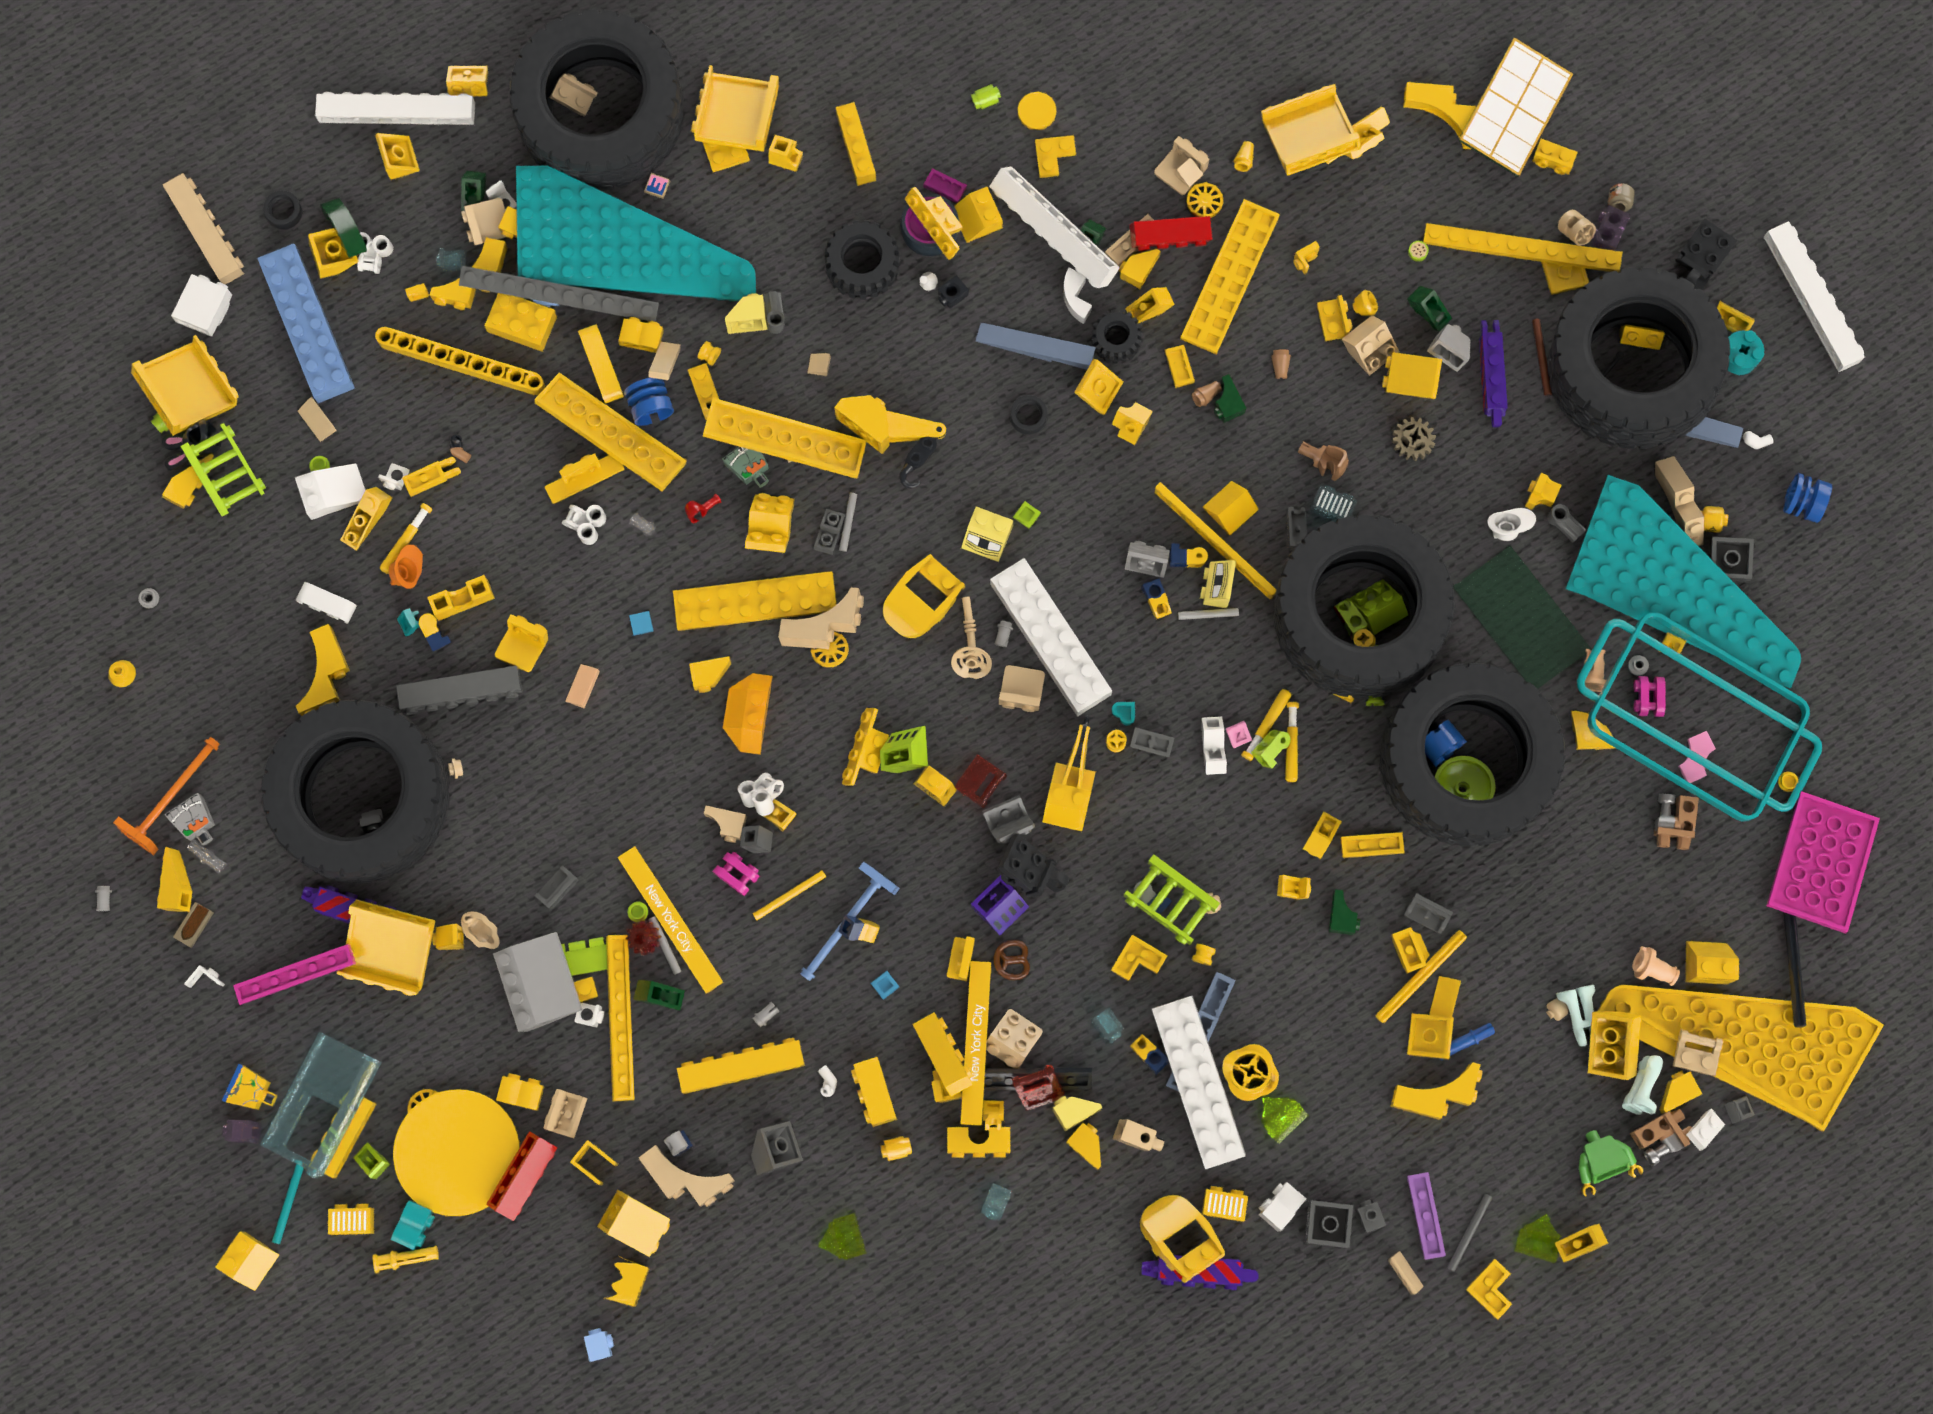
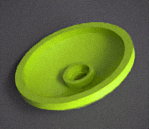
M1470 756L1450 758L1439 767L1434 778L1442 787L1461 798L1487 800L1494 797V776L1490 769L1476 758ZM1459 787H1464L1466 792H1460Z

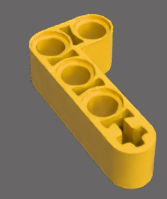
M597 324L578 330L605 404L623 398L622 390Z

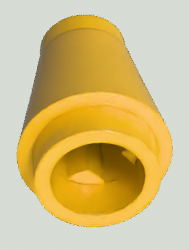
M1249 141L1243 142L1234 159V167L1241 172L1249 171L1253 165L1254 144Z

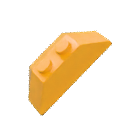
M752 673L729 688L723 729L740 752L761 754L773 676Z

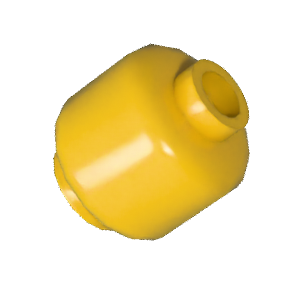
M1705 506L1703 511H1701L1704 515V532L1720 533L1723 526H1727L1728 514H1724L1722 507Z

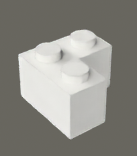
M1288 1182L1284 1185L1280 1183L1272 1192L1275 1196L1271 1200L1269 1198L1266 1199L1259 1207L1261 1210L1259 1216L1276 1231L1283 1230L1295 1215L1294 1213L1306 1200Z

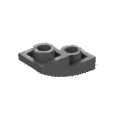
M826 509L814 550L833 555L845 514Z

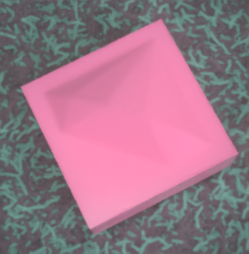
M1244 721L1225 729L1233 748L1252 741Z

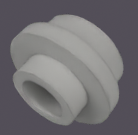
M147 588L139 594V603L145 608H153L159 602V594L154 589ZM151 595L153 597L152 600L147 602L146 597Z
M1640 655L1632 657L1628 662L1629 671L1636 676L1645 674L1649 668L1647 659ZM1636 662H1640L1642 668H1637Z

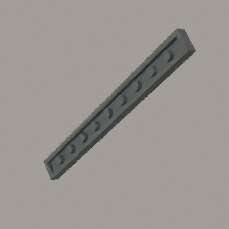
M463 265L459 280V286L619 316L635 317L646 321L656 322L659 302Z

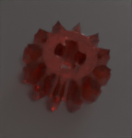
M641 920L639 923H633L632 928L627 930L630 936L626 937V940L631 942L628 948H634L633 953H641L644 956L648 952L654 953V947L660 946L657 939H661L662 936L656 934L659 928H653V922L647 923L645 920Z

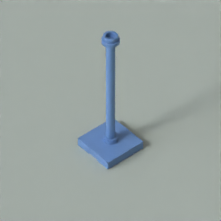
M865 862L861 864L859 869L872 878L869 881L871 884L847 914L848 916L856 917L877 888L880 889L883 886L894 895L900 889ZM840 925L807 969L804 967L801 969L802 972L800 974L807 980L811 981L812 978H815L813 973L842 936L838 932Z

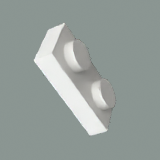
M1709 1109L1686 1135L1701 1151L1708 1146L1725 1124L1712 1109Z

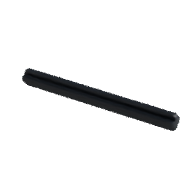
M1783 912L1794 1026L1796 1028H1803L1807 1024L1796 916Z

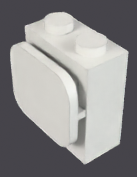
M191 274L171 316L177 323L212 337L229 308L232 294L228 290V286L221 282L215 284L203 275L195 276Z

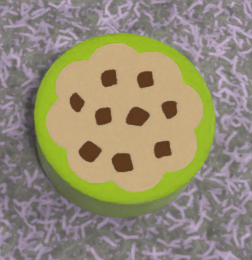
M1415 241L1410 245L1408 255L1412 260L1422 261L1427 257L1428 246L1424 242Z

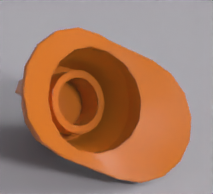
M414 545L404 546L396 560L391 563L388 569L391 585L403 586L407 589L415 587L422 573L423 554L418 547Z

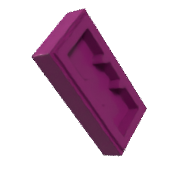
M933 168L923 184L924 188L955 203L961 200L967 189L966 184Z

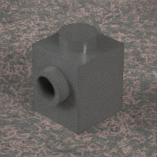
M761 826L742 827L740 847L754 854L771 852L773 832Z
M1370 1199L1359 1203L1360 1208L1355 1210L1364 1233L1386 1226L1378 1202L1372 1203Z

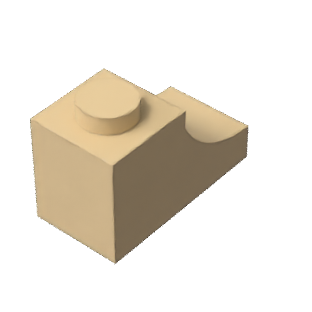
M710 806L705 807L704 815L718 823L721 828L720 835L724 837V841L736 843V840L741 841L742 827H745L747 819L746 814Z

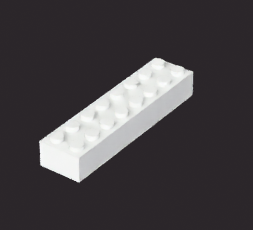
M1025 558L990 579V585L1077 717L1111 696V688Z
M1193 996L1153 1008L1152 1011L1205 1169L1245 1157L1246 1154Z

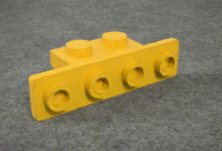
M1378 108L1352 125L1354 132H1358L1360 136L1361 149L1346 154L1347 157L1351 159L1358 158L1365 151L1377 146L1380 141L1385 139L1383 133L1379 131L1390 123L1385 108ZM1335 159L1329 160L1326 163L1329 164Z
M916 187L911 188L905 197V201L947 259H952L959 250V246L951 235L959 232L962 229V225L941 196L926 201Z
M595 454L586 455L574 464L565 465L559 471L562 478L546 485L545 489L552 503L555 504L623 471L624 466L610 455L598 460Z
M866 708L861 715L860 728L855 734V743L848 756L849 762L842 775V784L845 786H853L855 784L859 768L872 773L878 772L881 763L880 750L888 740L889 735L873 729L878 712L876 708Z

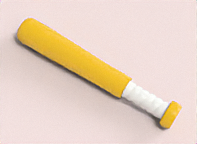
M424 503L421 504L420 512L413 522L408 525L381 564L380 570L389 574V566L396 560L401 549L409 545L427 513H431V507Z
M1282 689L1256 731L1252 743L1246 751L1242 752V757L1249 761L1253 760L1254 756L1251 752L1268 734L1290 700L1291 692L1286 689Z
M1288 702L1289 725L1287 733L1290 735L1291 741L1286 748L1285 780L1287 782H1296L1298 779V727H1296V712L1299 708V703Z

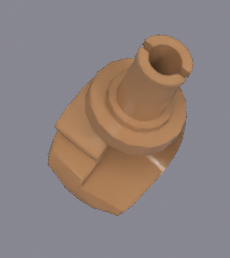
M1303 441L1298 450L1299 454L1313 459V466L1319 468L1321 476H1324L1326 468L1330 469L1332 480L1334 481L1339 479L1348 467L1347 452L1339 447L1323 445L1318 449Z

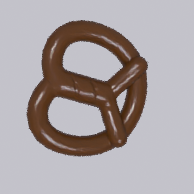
M1014 939L1005 941L996 948L994 966L1000 976L1008 980H1020L1029 974L1030 965L1027 960L1028 948L1026 944ZM1009 946H1019L1022 949V954L1006 956L1003 950ZM1000 957L1003 960L1002 965L1000 964ZM1009 964H1023L1024 969L1019 974L1005 972Z

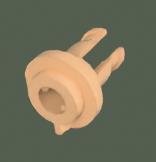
M1585 649V652L1587 654L1584 664L1586 663L1591 653L1590 649ZM1601 650L1585 680L1586 687L1593 692H1601L1607 681L1603 679L1605 650Z
M1641 946L1632 965L1636 978L1643 980L1650 976L1657 980L1665 981L1671 986L1676 983L1680 974L1677 967H1672L1657 958L1656 950L1650 947Z

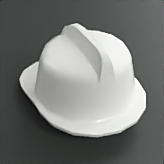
M1525 508L1493 513L1488 518V526L1493 531V537L1503 541L1515 539L1520 532L1531 529L1536 522L1535 514Z

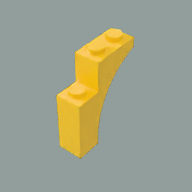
M1407 82L1405 86L1403 107L1421 109L1433 113L1447 122L1456 132L1459 139L1476 109V106L1456 104V93H1453L1454 86ZM1460 140L1463 149L1472 148V146Z
M486 237L481 254L472 267L501 273L508 248L505 241ZM459 278L449 284L432 287L430 296L437 305L446 306V304H451L456 309L465 310V308L471 309L476 289L459 286Z
M329 624L310 631L316 649L317 667L308 693L296 705L297 711L301 716L313 709L318 710L320 706L340 701L331 679H341L346 676V672L350 671L334 631Z
M1470 1063L1457 1079L1442 1087L1412 1089L1397 1085L1395 1086L1391 1107L1438 1120L1442 1119V1116H1446L1448 1110L1446 1100L1466 1106L1476 1101L1478 1091L1475 1090L1476 1082L1481 1080L1482 1070H1479L1481 1064Z

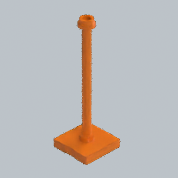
M212 737L204 741L207 745L140 826L134 828L119 816L113 822L121 833L153 856L159 849L151 839L145 836L147 834L146 831L211 751L219 749L218 746L220 744Z

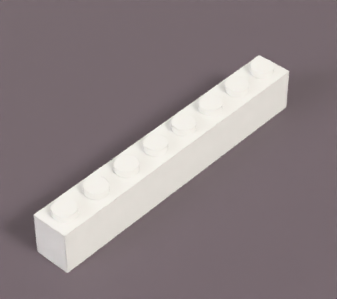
M324 92L323 94H317L315 116L319 123L474 125L475 101L468 94L451 96L446 93L439 95H430L428 93L411 95L409 93L392 95L390 93H382L381 95H373L367 92L362 94Z
M1001 168L989 186L994 191V194L1003 199L1011 210L1016 211L1025 223L1030 224L1035 229L1036 234L1046 239L1050 247L1062 254V258L1070 262L1078 273L1084 275L1092 286L1096 288L1108 286L1120 267L1014 168Z
M1788 221L1769 230L1765 234L1764 239L1838 372H1841L1863 360L1865 357L1863 348L1854 339V333L1851 328H1848L1843 313L1835 305L1833 295L1829 294L1824 279L1817 273L1814 261L1810 260L1805 245L1797 237L1796 229Z

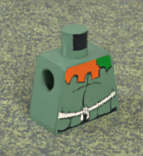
M738 447L722 458L724 465L746 485L754 480L759 488L769 482L768 478L764 475V472L769 467L761 452Z

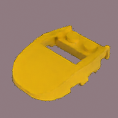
M930 554L908 570L888 595L883 605L884 619L900 635L907 638L920 637L944 618L945 614L955 603L961 589L965 588V584ZM917 572L922 574L947 597L935 611L905 586Z
M1177 1195L1165 1196L1144 1210L1140 1218V1227L1145 1239L1150 1242L1155 1255L1159 1256L1171 1271L1176 1270L1182 1276L1181 1281L1184 1283L1225 1256V1251L1210 1223L1185 1198ZM1194 1220H1197L1208 1234L1209 1239L1177 1260L1163 1241Z

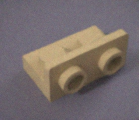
M562 74L558 78L549 98L579 115L585 116L593 98L597 96L598 92L591 85L582 84L577 81L575 76Z

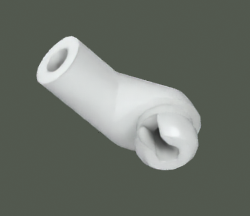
M1746 431L1743 434L1744 442L1754 449H1760L1773 444V438L1770 434L1761 438L1751 431Z

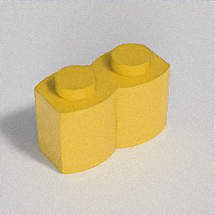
M635 317L624 319L618 340L619 345L657 353L663 335V327L654 321L642 323L640 319Z
M508 1073V1077L502 1076L496 1101L538 1111L544 1091V1086L540 1085L541 1081L531 1078L528 1079V1082L520 1080L521 1076Z

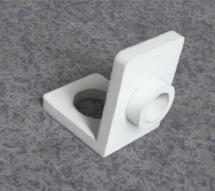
M501 180L486 191L489 200L505 198L510 201L509 207H517V203L506 191Z
M392 463L387 475H379L378 478L385 488L402 490L403 480L396 481L391 478V474L394 470H400L404 477L409 474V469Z
M200 965L184 983L191 988L200 976L205 973L218 985H225L218 979L220 975L212 968L207 970Z
M581 1003L582 1009L588 1008L592 1010L593 1017L588 1021L581 1018V1010L576 1013L575 1022L598 1027V1023H602L604 1017L602 1007L600 1005L594 1006Z

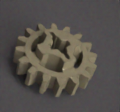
M1411 417L1410 422L1404 419L1402 425L1397 424V430H1394L1392 434L1395 436L1392 439V443H1397L1394 450H1400V457L1405 454L1406 460L1410 456L1413 457L1414 461L1418 459V456L1424 459L1425 453L1429 455L1432 451L1430 448L1435 446V443L1432 441L1435 440L1436 435H1431L1434 429L1427 428L1429 422L1422 424V418H1419L1417 422H1415L1414 417ZM1416 432V441L1412 445V436ZM1418 447L1422 448L1421 450L1414 451Z

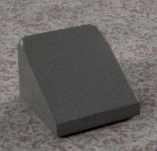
M1747 1096L1724 1104L1732 1124L1755 1115Z

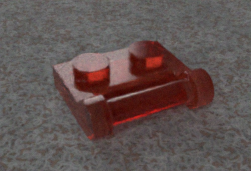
M977 754L955 785V789L984 809L992 793L1000 782L1006 779L1007 775ZM989 773H993L995 777L983 794L978 797L975 793Z
M1052 1065L1045 1066V1069L1023 1077L1017 1076L1012 1078L1013 1085L1026 1111L1057 1101L1065 1096V1092ZM1045 1077L1049 1078V1080L1038 1083L1036 1085L1027 1088L1023 1087V1085L1037 1081L1039 1079Z

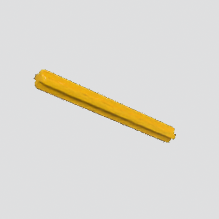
M1460 930L1457 931L1426 963L1427 966L1421 968L1376 1014V1018L1382 1023L1386 1022L1466 940V935Z

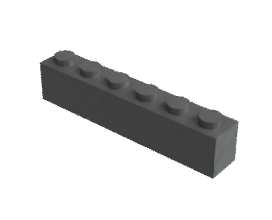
M518 666L396 686L399 709L403 713L406 712V715L417 714L418 710L426 709L428 712L436 711L440 706L455 708L458 707V703L466 702V705H473L482 699H486L488 702L496 701L500 696L515 698L518 697V693H523Z

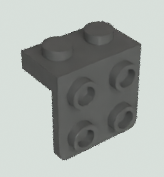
M1019 795L982 811L990 833L997 843L1010 842L1013 835H1026L1032 831L1031 829L1035 828Z

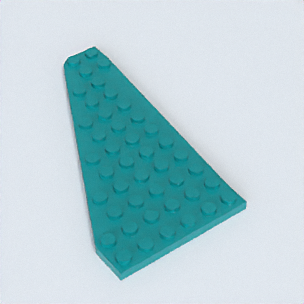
M516 166L518 276L576 287L715 298L728 301H740L742 297L756 293L755 270L747 260L550 166Z
M1607 475L1566 589L1587 596L1637 620H1640L1649 613L1662 614L1771 680L1791 688L1801 663V654L1798 648L1639 485ZM1647 619L1645 621V624L1662 632L1676 635L1685 639L1686 643L1706 651L1656 620Z

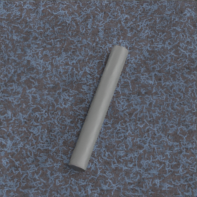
M856 493L849 494L839 551L847 552L857 499Z
M1238 608L1178 612V620L1239 616Z
M656 916L648 919L674 975L682 972Z

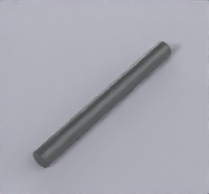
M1484 1194L1447 1266L1449 1270L1455 1272L1493 1198L1490 1195Z

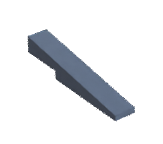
M986 323L980 324L976 337V342L1050 362L1052 360L1086 370L1093 360L1096 348Z
M1705 417L1697 427H1694L1685 436L1738 448L1743 428Z
M1217 971L1198 1012L1208 1042L1236 981ZM1172 1071L1166 1086L1179 1091L1178 1086L1174 1084L1176 1080Z

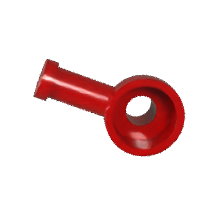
M715 494L702 505L695 501H690L685 505L684 509L688 519L692 523H696L699 520L695 519L694 516L699 511L703 518L710 508L722 501Z

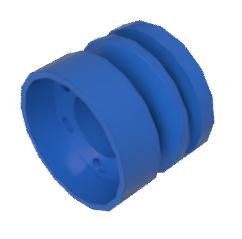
M646 378L631 384L625 389L624 394L626 399H628V405L632 407L630 411L635 425L646 426L653 424L650 414L657 412L660 421L673 414L674 409L670 398L666 396L668 392L666 387H664L663 379Z
M1797 473L1787 489L1783 512L1790 514L1793 511V515L1797 517L1804 509V519L1818 523L1829 503L1832 484L1818 479L1813 487H1811L1812 477L1807 476L1804 479L1803 474Z

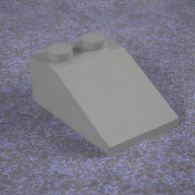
M1141 541L1130 542L1125 570L1164 578L1170 550H1166L1164 546L1154 545V547L1146 546V543Z

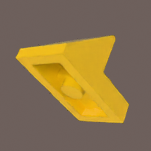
M774 799V811L763 817L775 824L783 832L794 819L796 813Z

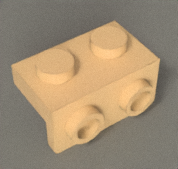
M556 1089L548 1115L545 1118L544 1129L574 1138L587 1098Z

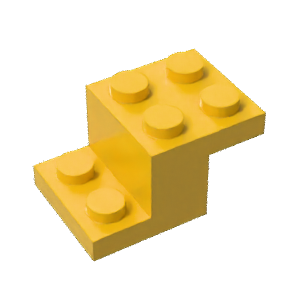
M765 493L755 494L749 511V528L745 540V548L785 553L790 538L791 515L795 499L788 496L775 497Z

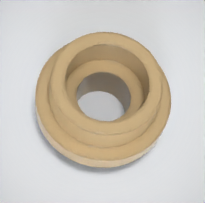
M451 759V763H448L450 776L454 775V779H457L458 776H463L462 764L460 760Z

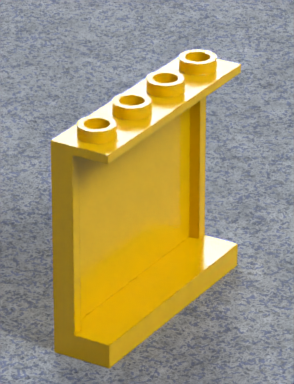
M710 65L708 73L705 72L703 78L705 87L700 90L699 100H701V103L696 106L695 116H697V119L692 123L691 131L695 134V141L764 152L779 88L778 76L771 75L769 82L717 74L713 73V66Z
M1335 84L1324 86L1314 92L1305 93L1300 97L1286 100L1284 103L1270 106L1261 111L1263 124L1287 176L1361 149L1360 136L1358 132H1354L1336 94Z
M196 335L193 336V342L143 365L140 361L132 363L131 374L173 436L187 430L200 420L211 419L237 405V391L234 387H230L227 376L223 371L220 372L215 358L208 354L205 343L202 340L200 341Z
M355 900L349 907L348 914H351L346 945L350 944L356 964L338 970L337 974L342 975L345 979L363 981L367 985H379L386 990H398L405 995H417L422 989L435 920Z

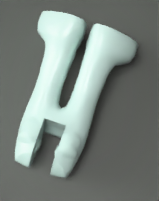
M1594 984L1556 993L1557 999L1566 1003L1569 1009L1573 1032L1579 1046L1587 1045L1584 1030L1589 1029L1591 1036L1592 1012H1594L1592 996L1595 992ZM1577 994L1580 997V1001L1584 1010L1585 1020H1582Z
M1645 1056L1639 1062L1637 1076L1630 1092L1623 1101V1109L1637 1115L1642 1114L1643 1111L1650 1114L1655 1113L1657 1106L1650 1099V1092L1662 1069L1663 1060L1660 1056Z

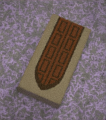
M195 902L173 938L192 948L214 912Z

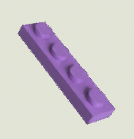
M1429 1173L1407 1176L1424 1260L1446 1256Z

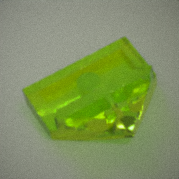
M1263 1097L1262 1103L1264 1106L1261 1123L1264 1124V1129L1278 1144L1309 1116L1294 1099L1288 1097Z
M855 1213L833 1219L818 1247L844 1260L867 1254Z
M1547 1214L1519 1230L1514 1249L1515 1252L1551 1263L1557 1261L1559 1251L1555 1243L1560 1241L1561 1236L1557 1234Z

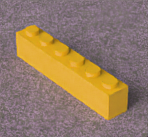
M789 1038L782 1040L783 1044L775 1045L774 1042L763 1044L762 1049L758 1050L750 1047L742 1049V1053L734 1055V1052L724 1053L722 1058L715 1060L714 1057H707L701 1059L702 1063L694 1064L693 1061L682 1063L681 1067L677 1068L681 1091L683 1094L805 1066L800 1041Z

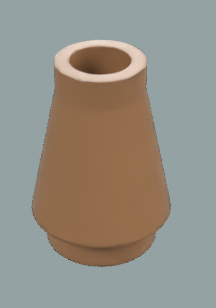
M1273 350L1271 358L1275 379H1287L1291 357L1289 350Z
M1214 381L1211 384L1195 389L1194 393H1192V399L1198 407L1206 406L1222 391V388L1217 381Z

